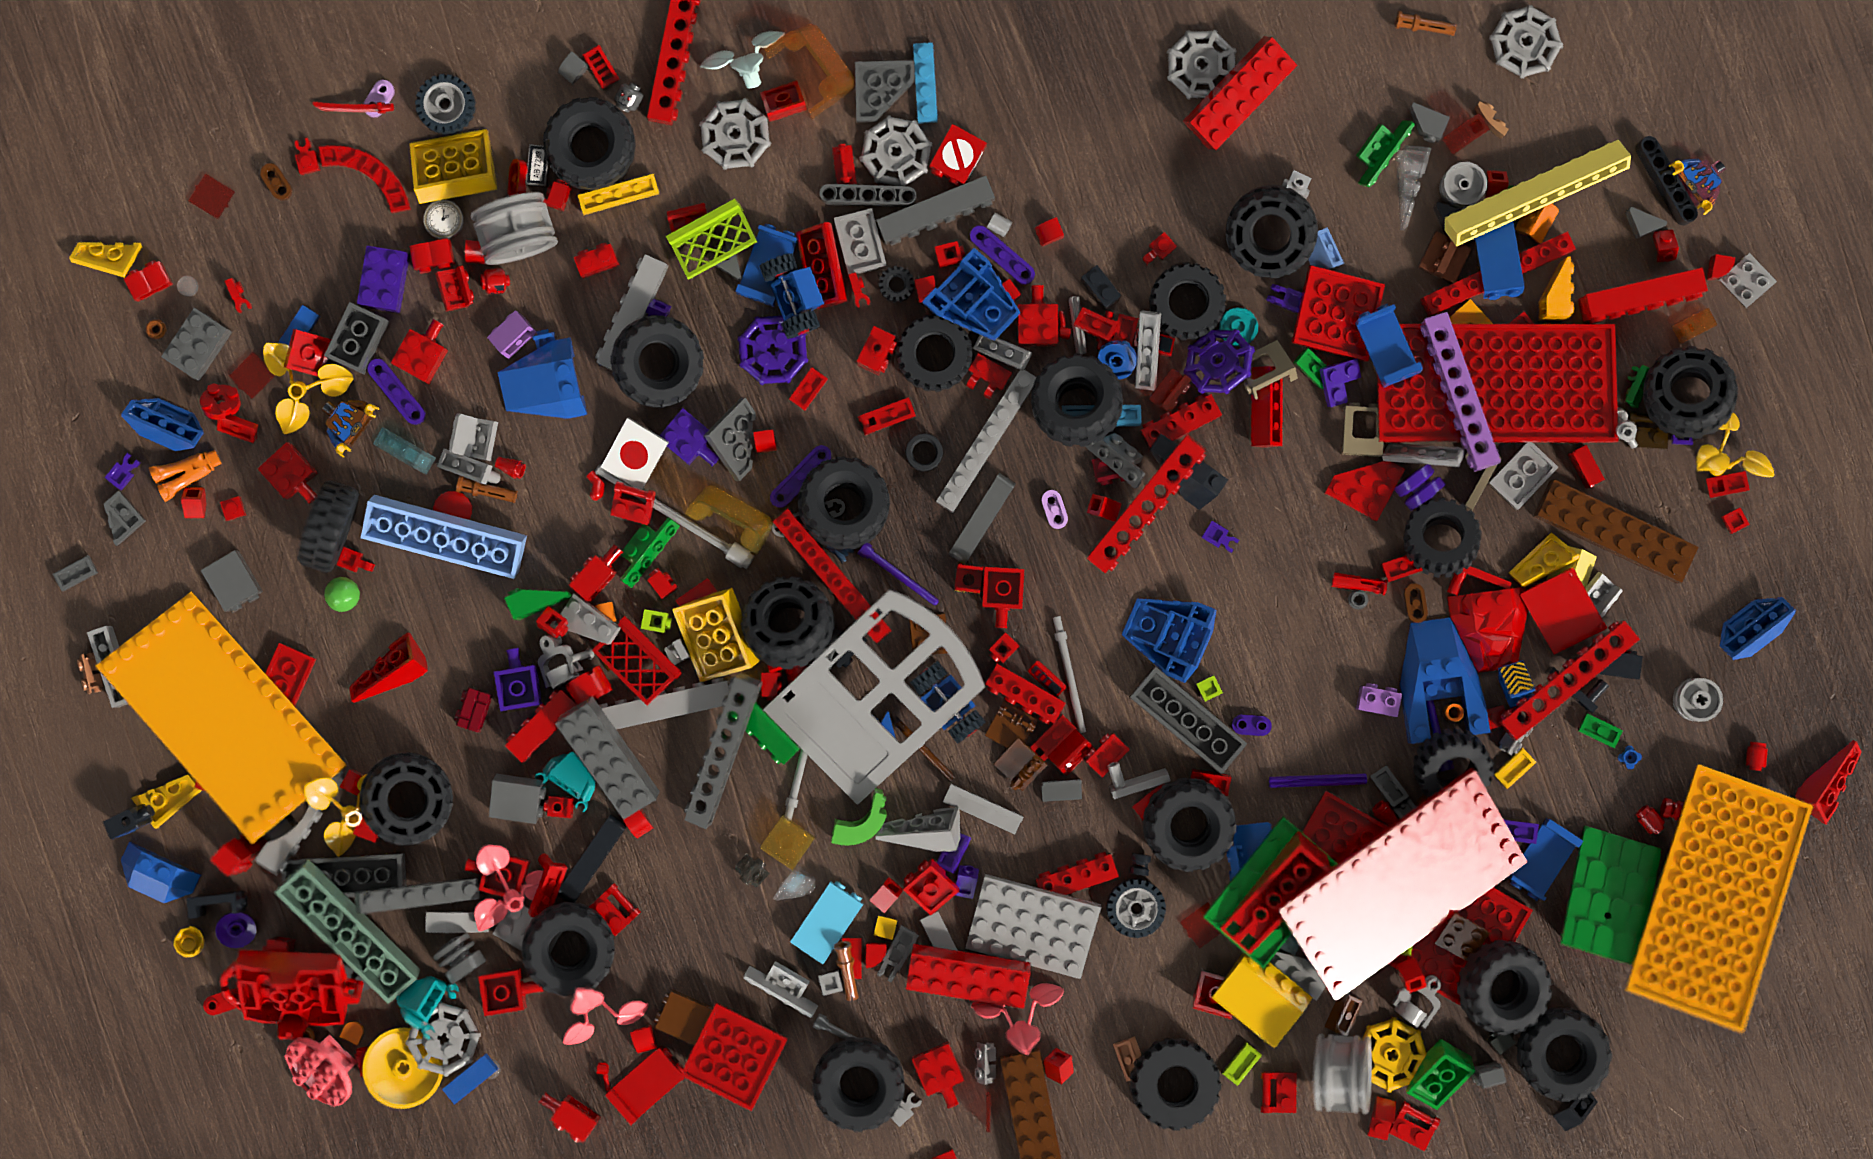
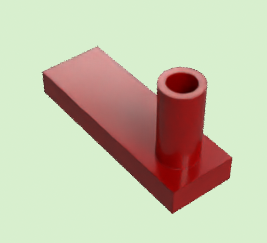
M1470 566L1468 569L1463 568V572L1458 575L1454 572L1447 592L1458 596L1466 574L1503 589H1510L1512 582Z
M542 854L538 857V862L544 871L528 911L530 917H535L545 908L553 906L568 868L565 863H554L547 854Z

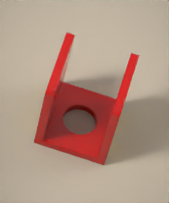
M958 564L954 591L980 594L983 567ZM966 574H971L974 577V583L970 586L963 583V577Z

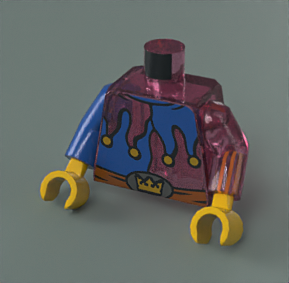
M1698 158L1677 160L1671 163L1669 167L1672 166L1675 169V172L1672 174L1678 175L1695 207L1697 206V209L1702 207L1705 211L1703 215H1706L1712 210L1713 204L1719 195V185L1722 183L1719 174L1725 171L1724 164L1718 160L1711 165L1708 160L1701 161Z

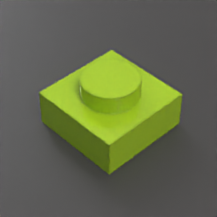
M1214 675L1196 684L1204 702L1223 693Z

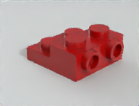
M933 859L928 862L926 860L922 861L918 866V871L914 874L912 872L908 873L903 880V890L930 916L959 892V887L946 876V871Z

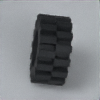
M902 266L889 267L886 271H883L879 278V289L886 300L893 303H901L912 295L914 279L909 270L904 269ZM894 277H899L904 281V288L899 292H894L889 288V282Z

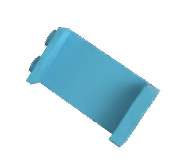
M831 881L790 941L822 964H824L834 949L833 946L838 943L864 904L861 902L862 898L854 892L849 894L844 890L846 887L838 881H835V883Z

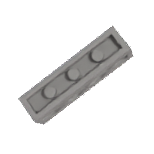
M950 784L943 800L946 804L959 807L960 810L1013 834L1016 833L1020 822L1023 820L1022 815L953 784Z

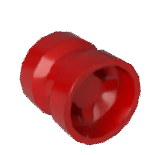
M1664 798L1661 804L1660 816L1664 818L1673 817L1674 820L1679 821L1684 802H1673L1672 799Z

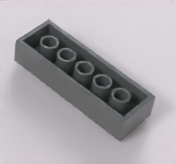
M1154 667L1129 696L1130 699L1220 774L1224 773L1247 745L1243 739L1157 667Z
M593 696L559 716L555 724L623 819L657 799L660 792Z
M405 853L288 859L287 862L289 864L282 873L283 881L309 859L346 897H355L354 892L407 885Z

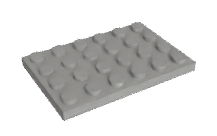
M985 874L965 949L1000 958L1031 962L1033 967L1081 979L1101 904Z

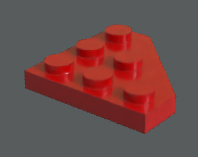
M1382 461L1333 476L1324 494L1370 519L1378 521L1405 469L1393 462Z

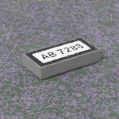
M529 146L527 185L546 186L549 163L544 153V146Z

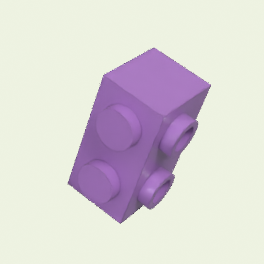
M515 310L506 317L501 325L494 328L487 338L502 355L509 359L537 332L526 318Z
M1366 683V686H1360L1356 705L1357 710L1398 717L1402 694L1397 693V689L1386 687L1385 690L1377 689L1378 685Z

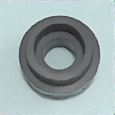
M1362 590L1352 591L1348 597L1349 605L1354 609H1363L1368 603L1367 594ZM1356 596L1361 597L1360 603L1355 602L1354 599Z

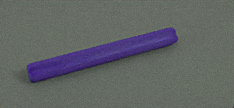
M1366 774L1269 777V787L1271 788L1367 784Z

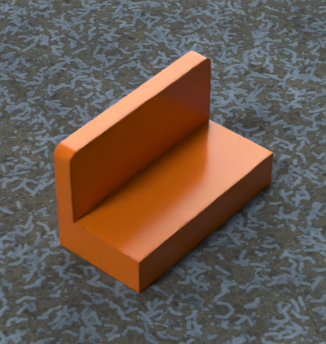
M1551 203L1520 218L1515 230L1520 234L1530 236L1534 241L1541 244L1559 209Z

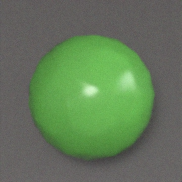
M338 577L332 579L327 584L324 590V598L331 609L345 612L357 605L360 591L352 579Z

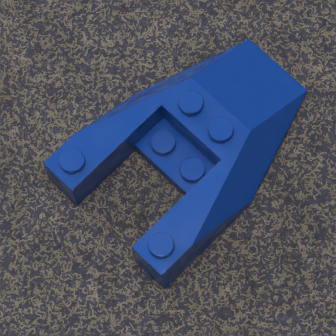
M1451 618L1410 623L1402 676L1399 683L1408 743H1420L1427 738L1431 739L1426 701L1461 696L1466 730L1471 732L1472 735L1490 733L1488 713L1478 672Z

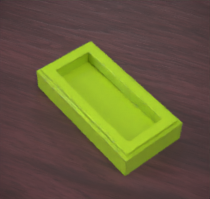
M1245 1042L1222 1071V1074L1238 1086L1262 1054Z

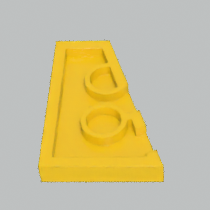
M78 242L69 258L72 263L125 278L141 251L142 245L141 243H133V245H123V243L103 245V243Z

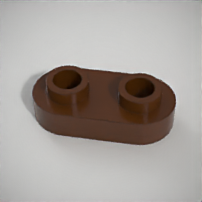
M272 163L264 165L260 175L272 195L281 201L289 199L292 195V187L280 168ZM274 171L275 176L270 178L269 173ZM281 188L286 189L284 194H280Z
M1416 583L1408 585L1404 589L1407 617L1414 623L1423 622L1428 615L1424 589ZM1411 590L1417 592L1416 597L1410 595ZM1415 609L1420 611L1418 617H1415L1413 614Z

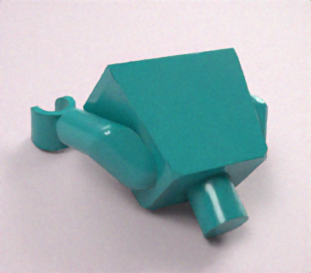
M574 752L551 758L543 768V772L535 775V779L542 775L544 778L543 784L549 779L578 799L575 805L576 809L579 803H583L585 805L583 812H585L588 808L587 801H590L595 790L596 780Z
M433 976L415 980L396 997L397 1004L401 1008L400 1013L407 1023L417 1030L421 1029L426 1039H431L426 1034V1031L432 1030L435 1033L434 1028L430 1024L424 1025L423 1022L427 1023L446 991L449 998L455 999L456 993L451 991L459 992V987L455 983L447 985L445 981Z

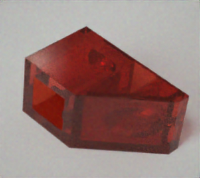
M1478 113L1446 135L1442 140L1452 155L1485 135L1490 129Z

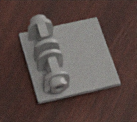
M1750 253L1747 256L1745 255L1729 273L1719 279L1746 308L1777 282Z

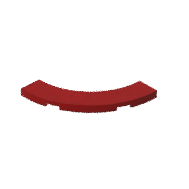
M340 145L318 147L323 167L342 166L355 169L367 175L380 187L387 199L391 213L411 210L409 199L402 184L395 174L380 160L364 151Z

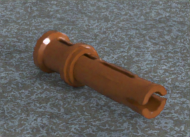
M1398 11L1396 16V29H1399V27L1408 28L1413 32L1419 29L1452 36L1456 32V23L1420 18L1418 14L1408 15L1403 14L1402 11Z
M459 476L456 492L471 493L475 497L480 494L513 503L516 502L518 491L489 484L485 485L463 476Z
M841 941L833 946L838 957L836 963L841 968L846 1000L851 1001L852 993L854 1001L858 999L859 995L852 967L855 962L850 952L852 946L849 941Z

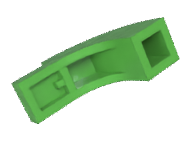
M874 789L870 809L862 819L857 821L835 819L831 843L839 845L860 844L872 838L881 829L887 816L886 810L880 809V807L884 808L886 796H883V789Z

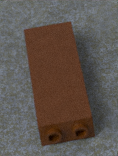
M672 990L670 994L666 993L662 1004L665 1006L663 1011H658L654 1022L657 1023L655 1028L695 1046L714 1007L676 990Z

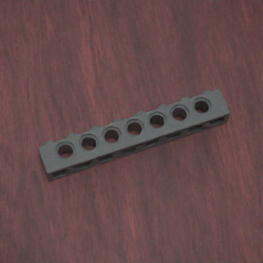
M743 673L732 677L728 687L731 690L729 695H726L723 700L722 706H724V709L717 717L716 724L718 726L716 731H713L709 742L712 743L710 749H707L704 754V766H701L697 773L699 780L691 790L693 797L691 802H688L685 807L684 813L687 814L684 820L704 829H707L712 824L762 681ZM737 693H741L744 696V701L737 697ZM731 711H735L737 713V719L732 717ZM724 729H728L731 732V737L725 734ZM718 747H722L725 754H721ZM712 764L718 767V772L712 769ZM706 782L711 784L712 790L706 787ZM699 800L704 801L706 807H702L699 803Z

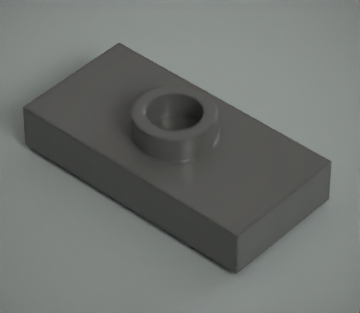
M87 555L53 573V576L61 591L64 592L96 575L98 571L90 556Z

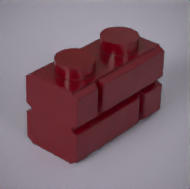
M468 688L467 691L464 690L460 700L463 702L462 708L457 710L454 718L457 721L456 726L480 733L493 695L474 688Z

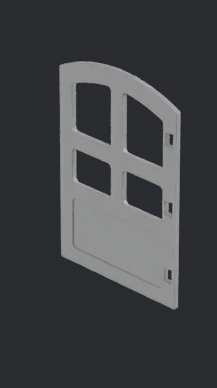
M889 590L763 710L858 805L973 699L985 685L971 654L948 625L918 602L893 590ZM879 607L883 613L874 619L870 615ZM890 610L908 617L930 633V636L894 669L890 668L862 639V636ZM943 646L956 664L965 685L937 711H933L904 682V679L938 647ZM835 649L838 655L831 661L826 656ZM848 650L852 651L880 680V683L861 700L856 699L829 671V667ZM792 690L795 696L787 701L783 697ZM889 693H893L922 722V725L903 742H899L871 714V710Z

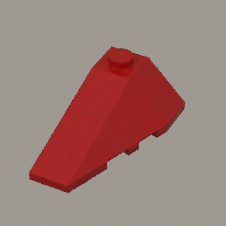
M409 632L394 641L388 647L390 651L383 658L379 656L375 660L377 662L370 671L366 670L349 687L353 703L413 682L428 671L426 657Z
M1853 740L1807 778L1803 785L1797 789L1796 799L1813 805L1811 815L1823 824H1827L1839 804L1836 802L1840 791L1844 792L1846 789V777L1853 773L1862 753L1857 741Z

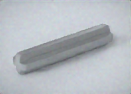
M1074 296L1069 298V307L1076 354H1086L1084 331L1074 326V322L1081 311L1079 297Z

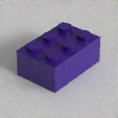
M366 246L357 304L365 308L400 313L410 255L404 251Z

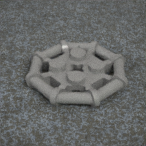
M1533 5L1510 12H1503L1492 35H1489V40L1492 42L1497 60L1496 64L1523 79L1525 76L1551 70L1554 59L1559 50L1563 48V43H1561L1555 23L1556 19L1533 8ZM1526 15V21L1521 23L1514 21V18ZM1532 17L1542 21L1545 24L1541 26L1533 22ZM1506 24L1510 25L1511 29L1507 36L1501 35ZM1547 28H1549L1552 41H1548L1545 36ZM1529 37L1531 45L1524 46L1521 39ZM1500 42L1506 43L1508 53L1503 55ZM1545 48H1552L1545 59L1542 56ZM1512 56L1521 61V66L1515 65L1508 61V59ZM1538 60L1539 65L1527 68V62Z
M1216 30L1185 31L1186 34L1167 51L1169 73L1167 78L1168 81L1175 84L1187 96V99L1205 98L1215 88L1213 81L1219 75L1225 77L1235 67V53L1237 51ZM1195 39H1209L1208 44H1196ZM1214 41L1224 50V52L1220 54L1214 49V47L1212 46ZM1189 42L1191 45L1190 49L1184 54L1180 52ZM1227 57V70L1222 69V58ZM1176 58L1182 59V70L1176 71ZM1200 59H1204V63H1207L1204 69H1200L1196 64L1200 62ZM1182 75L1186 76L1187 80L1192 82L1190 88L1179 77ZM1196 84H1208L1209 90H1195Z
M745 98L737 101L716 102L715 107L699 124L702 133V152L720 164L724 170L755 166L754 163L767 147L771 145L768 132V116L760 112ZM739 108V113L726 114L725 110ZM745 110L748 111L751 115H753L756 119L753 121L747 119L744 116ZM721 113L723 116L721 121L716 125L711 124L717 115ZM760 125L761 138L755 137L754 126ZM733 129H737V132H741L737 139H734L733 136H730V133L733 132ZM709 130L715 131V142L710 143ZM754 142L760 144L750 156L747 151L752 147V144ZM719 146L723 151L726 152L725 158L718 154L714 149ZM743 153L745 159L731 160L732 154Z
M889 115L876 126L864 132V144L861 157L859 158L860 162H863L874 178L875 183L906 186L923 173H927L930 149L933 145L922 132L916 120H904ZM893 126L907 128L906 133L894 131ZM888 127L889 132L881 138L876 135ZM912 132H914V134L920 141L919 144L915 145V143L911 139L910 134ZM872 140L877 142L876 153H870ZM893 147L901 149L899 156L891 155ZM916 150H922L920 163L915 161ZM877 158L882 169L878 171L871 160ZM913 165L916 169L904 177L902 171ZM886 170L898 172L899 178L884 175Z
M440 1001L432 1013L434 1015L438 1012L439 1019L430 1023L435 1033L432 1030L426 1031V1034L431 1039H426L424 1036L422 1039H416L419 1029L417 1030L411 1026L405 1045L411 1051L418 1069H425L448 1077L452 1072L473 1062L472 1059L481 1033L478 1032L467 1008H458ZM444 1012L457 1015L458 1017L455 1021L444 1018ZM462 1020L470 1033L463 1034L459 1026ZM446 1033L449 1041L441 1045L437 1037ZM464 1039H470L466 1053L462 1052L461 1048ZM421 1043L428 1053L424 1058L417 1047ZM456 1054L461 1057L460 1060L448 1066L447 1059ZM431 1057L443 1060L442 1066L428 1061Z

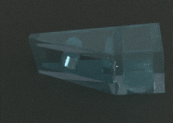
M382 427L373 443L375 446L424 474L428 473L436 459L433 455Z

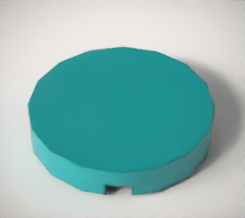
M1236 307L1223 314L1219 321V330L1237 329L1249 344L1258 333V322L1251 311L1246 308ZM1236 341L1232 344L1234 347H1240Z

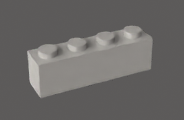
M104 626L87 632L97 664L119 648L112 626ZM101 674L111 707L118 708L127 705L128 703Z

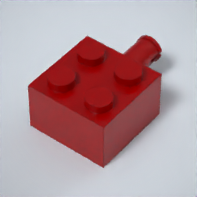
M1032 285V303L1018 304V309L1021 312L1018 316V346H1057L1058 304L1044 303V285Z
M432 319L426 333L422 335L409 329L391 364L430 384L448 352L446 348L435 341L444 325Z
M874 326L857 359V365L878 376L880 372L884 373L889 364V360H887L889 354L893 355L898 346L896 336Z
M286 442L257 468L283 498L290 499L295 493L299 492L308 504L315 501L317 494L307 483L318 472L291 443Z
M613 544L603 557L590 556L583 564L585 568L581 572H575L570 578L572 582L569 586L586 601L592 602L618 573L612 568V564L623 551Z
M984 567L982 607L994 608L996 610L995 628H1007L1008 611L1010 609H1022L1024 569Z
M509 855L508 864L500 868V871L509 889L516 890L520 894L531 860ZM468 859L465 871L482 875L478 890L504 897L506 890L497 872L485 875L478 869L476 861Z
M521 968L478 976L484 1016L524 1010L527 1008L526 994L544 991L534 981L524 982Z
M949 1041L912 1056V1061L926 1095L930 1096L941 1092L947 1108L958 1105L959 1102L952 1087L963 1082L964 1077Z
M545 1092L538 1102L553 1112V1117L550 1119L554 1122L553 1126L560 1131L564 1129L570 1133L569 1137L576 1142H584L601 1118L600 1115L571 1095H568L563 1102H559Z

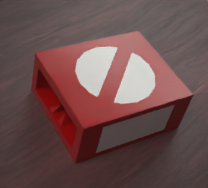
M952 124L930 163L931 173L939 178L944 176L950 179L948 182L956 187L966 184L987 147V142Z

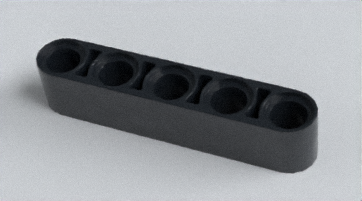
M1653 136L1643 138L1637 143L1635 148L1638 157L1675 221L1682 226L1688 225L1697 218V208L1678 175L1672 174L1675 170L1672 166L1669 167L1671 163L1657 139ZM1644 143L1650 146V151L1644 148ZM1654 160L1660 163V168L1655 167ZM1663 177L1669 179L1670 185L1664 183ZM1673 194H1676V195L1679 196V198H1680V201H1679V202H1676V201L1674 200ZM1683 211L1688 212L1689 219L1683 216Z
M612 814L608 817L560 887L557 894L559 897L570 903L577 901L627 828L625 823Z

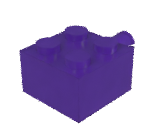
M683 408L660 434V437L669 442L667 447L688 465L698 456L702 457L712 467L720 459L707 447L709 442L704 434L708 429Z
M519 648L506 650L509 662L508 670L494 672L500 711L541 705L542 697L537 665L523 667L520 662Z

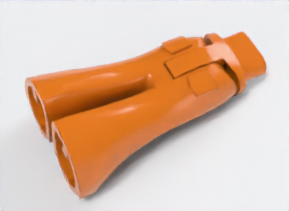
M213 450L209 453L206 451L171 464L149 467V471L156 484H160L185 472L180 477L157 486L160 495L166 502L186 486L214 471V467L222 463L217 452Z

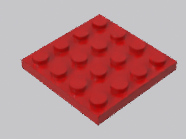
M1310 265L1292 343L1349 358H1357L1365 362L1368 361L1369 354L1355 323L1359 319V315L1370 311V314L1377 311V308L1381 305L1385 284Z
M716 1003L680 1076L752 1111L788 1038Z

